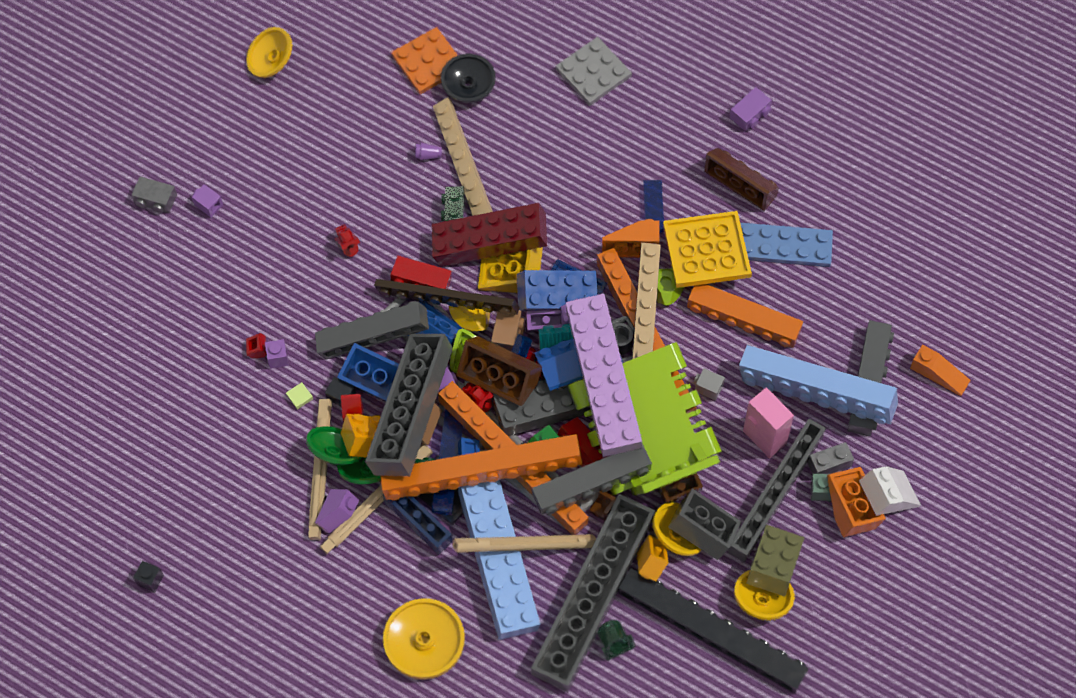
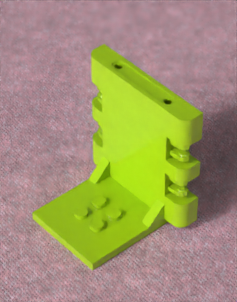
M672 343L622 363L642 443L652 462V467L649 470L650 472L642 477L637 475L625 484L618 483L613 485V488L610 489L611 495L628 489L631 490L632 495L643 494L720 463L717 455L712 456L721 452L712 427L695 433L693 429L705 425L706 422L705 420H700L693 425L690 423L689 417L702 413L701 410L697 409L686 413L687 409L702 404L697 390L679 396V392L691 388V385L689 383L676 388L674 381L685 378L686 373L684 372L674 377L670 374L687 367L678 343ZM583 379L568 385L577 411L590 406ZM591 410L584 412L585 417L592 415ZM594 421L588 424L590 428L595 427ZM596 430L587 434L592 448L600 445Z

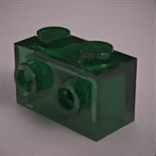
M445 187V194L441 195V203L445 205V210H441V221L464 218V187Z

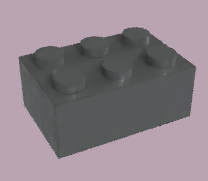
M692 488L681 500L668 527L716 560H719L730 548L741 521Z

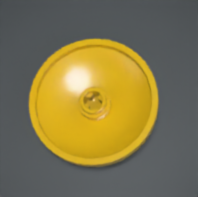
M423 598L409 601L392 613L385 625L383 644L390 663L399 672L415 679H431L445 674L455 666L464 649L465 634L459 616L451 607L438 600Z

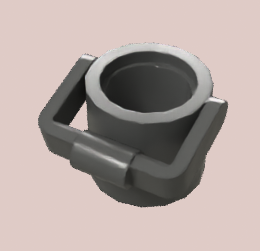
M627 316L611 321L620 355L628 353L633 343L634 327Z

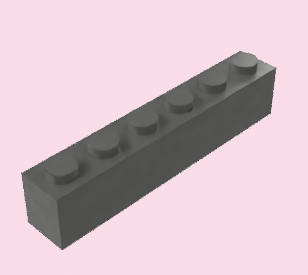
M414 301L402 307H393L385 312H376L372 316L359 317L352 322H342L335 327L323 328L321 331L315 332L317 354L324 359H330L349 353L354 343L367 348L428 330L427 308L421 303Z
M869 320L858 377L878 383L882 382V378H886L888 367L884 365L885 360L889 361L891 349H888V344H892L894 332H891V324ZM851 413L847 432L871 436L872 430L876 431L878 423L873 419H862Z
M642 443V448L608 456L533 487L532 495L541 515L546 513L550 515L557 512L560 507L574 505L579 499H589L596 492L601 490L606 492L612 489L613 485L618 483L625 484L632 477L637 475L642 477L648 474L649 470H651L652 462Z

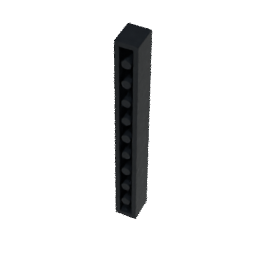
M630 568L619 586V595L794 694L807 674L809 668L801 660L791 659L781 649L775 650L770 647L767 641L763 639L758 640L752 637L749 631L736 628L730 620H722L712 610H704L699 607L696 601L692 599L687 600L681 597L678 591L665 588L664 584L659 580L645 579L639 574L638 569Z

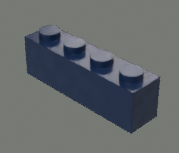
M384 493L382 494L384 503L438 555L453 542L452 534L414 497L406 496L397 500H386Z

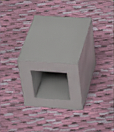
M704 368L701 374L697 373L693 384L696 385L695 390L699 394L716 401L724 385L725 377Z

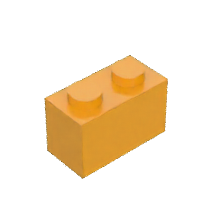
M648 535L637 552L638 572L642 577L657 581L668 564L667 548L659 539Z

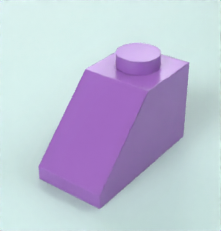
M330 489L315 523L326 533H331L352 517L359 499L347 489Z

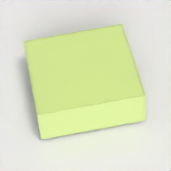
M302 382L286 392L287 397L297 410L313 400V396Z

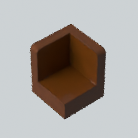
M602 490L599 491L598 498L591 507L590 513L606 521L617 498L607 492H602Z

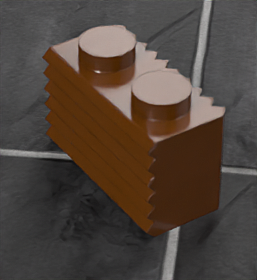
M697 472L659 487L658 491L663 503L669 504L670 502L682 500L692 488L700 493L703 485Z

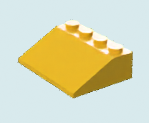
M543 247L481 259L478 289L517 293V273L524 270H540Z

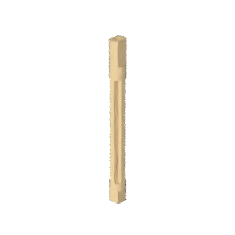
M319 399L317 427H330L331 399ZM314 456L309 515L310 540H321V528L315 521L324 504L327 463Z
M422 444L416 459L429 457L433 452L429 447ZM382 484L353 512L352 517L337 527L327 537L328 539L320 546L326 554L334 547H338L383 502Z
M594 535L459 538L453 540V549L456 552L592 548L596 537Z

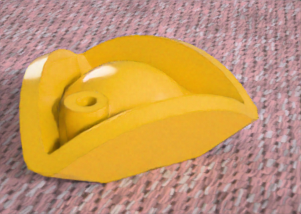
M463 306L448 307L455 322L466 330L483 331L489 326V312L476 308L475 310H470Z

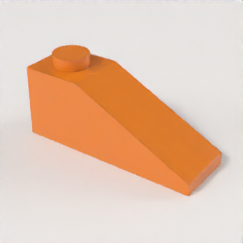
M923 344L910 367L915 372L959 396H962L971 381L941 354Z

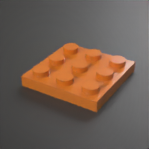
M438 27L391 52L392 57L419 95L440 84L441 73L445 64L453 57L458 56Z

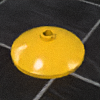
M271 27L256 36L248 49L246 59L248 69L252 74L259 78H267L275 75L285 67L292 52V39L289 33L280 27Z
M670 502L669 504H663L653 516V528L659 541L668 550L678 555L693 556L701 551L700 548L668 527L680 503Z
M750 570L744 572L737 579L734 587L736 602L750 616L762 620H775L785 616L791 610L795 594L790 583L784 597L747 584Z

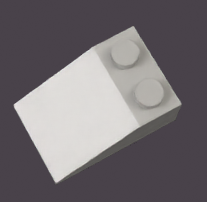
M891 467L876 468L859 480L876 516L921 506L902 470Z

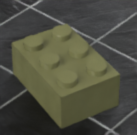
M766 524L747 584L785 597L805 537Z

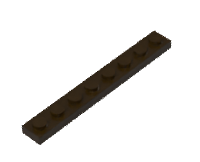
M376 279L374 284L379 294L385 297L397 296L403 300L410 298L418 302L430 301L436 305L443 303L452 307L463 306L470 310H475V308L482 309L489 313L496 311L504 315H518L520 309L516 301L509 298Z

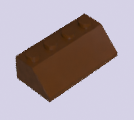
M716 148L706 154L704 172L764 212L777 197L779 187L775 182L762 177L758 171L750 169L743 161L732 157L729 152Z
M476 336L465 340L456 376L519 406H523L538 384L542 366Z

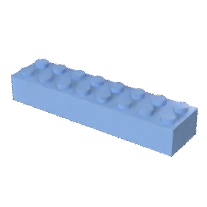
M746 346L739 364L742 381L749 386L756 385L763 389L767 387L771 392L774 390L786 397L794 396L804 402H815L821 407H832L841 413L849 412L862 419H873L879 424L887 423L891 425L898 406L896 387L753 346Z
M500 480L458 488L470 538L516 537ZM520 550L475 552L498 639L501 640L538 631L540 621Z

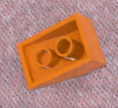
M653 219L640 220L602 237V252L615 248L619 257L640 258L641 243L659 244V221Z
M861 467L832 473L827 476L834 518L843 537L875 530L886 519L884 514L876 516L859 482L865 476Z

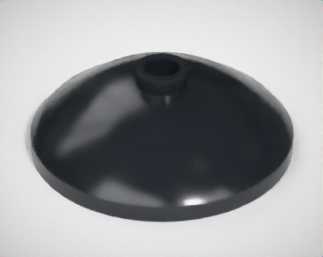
M461 54L453 57L445 64L441 73V83L446 94L462 103H474L483 100L492 92L496 81L495 71L491 63L484 57L476 54Z

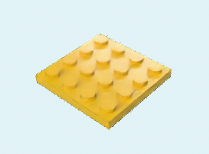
M738 211L663 221L676 288L752 277Z

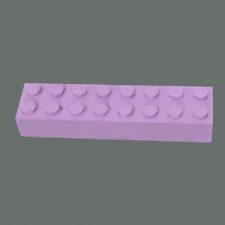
M600 294L566 302V312L602 456L606 457L642 448V439L605 295Z

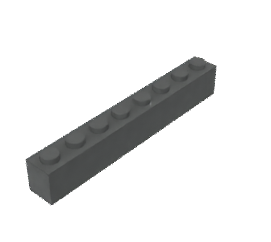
M811 419L807 420L736 533L728 549L729 554L743 562L747 560L764 533L766 524L769 525L807 464L809 456L813 454L822 440L826 430L825 427Z

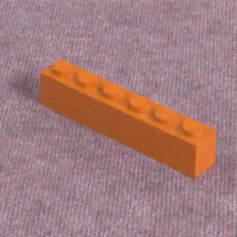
M707 284L694 285L688 298L687 308H690L691 311L703 313L713 320L724 321L732 327L737 326L747 333L758 334L763 339L776 341L784 347L794 348L802 329V320Z

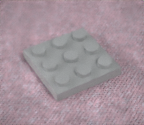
M596 37L556 65L558 73L589 106L632 77V72L599 37Z

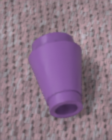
M422 142L415 145V159L427 160L441 158L442 147Z

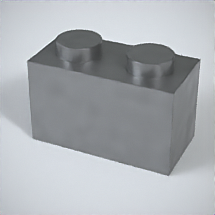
M141 176L132 193L133 201L138 207H148L158 213H170L177 196L174 186Z
M845 442L811 454L808 466L812 474H832L851 468L854 458Z

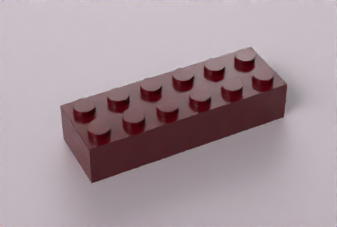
M539 203L432 224V257L440 267L547 246L546 213Z

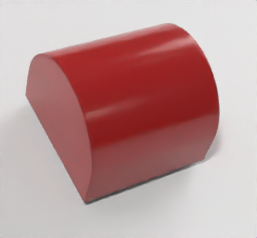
M259 333L246 338L248 357L263 358L267 355L265 347L266 336Z

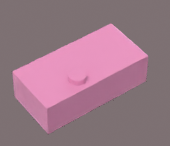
M766 387L749 401L743 432L770 459L787 444L794 415Z

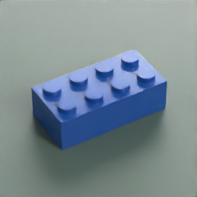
M524 270L517 273L519 311L560 310L561 306L565 305L566 302L596 296V271Z

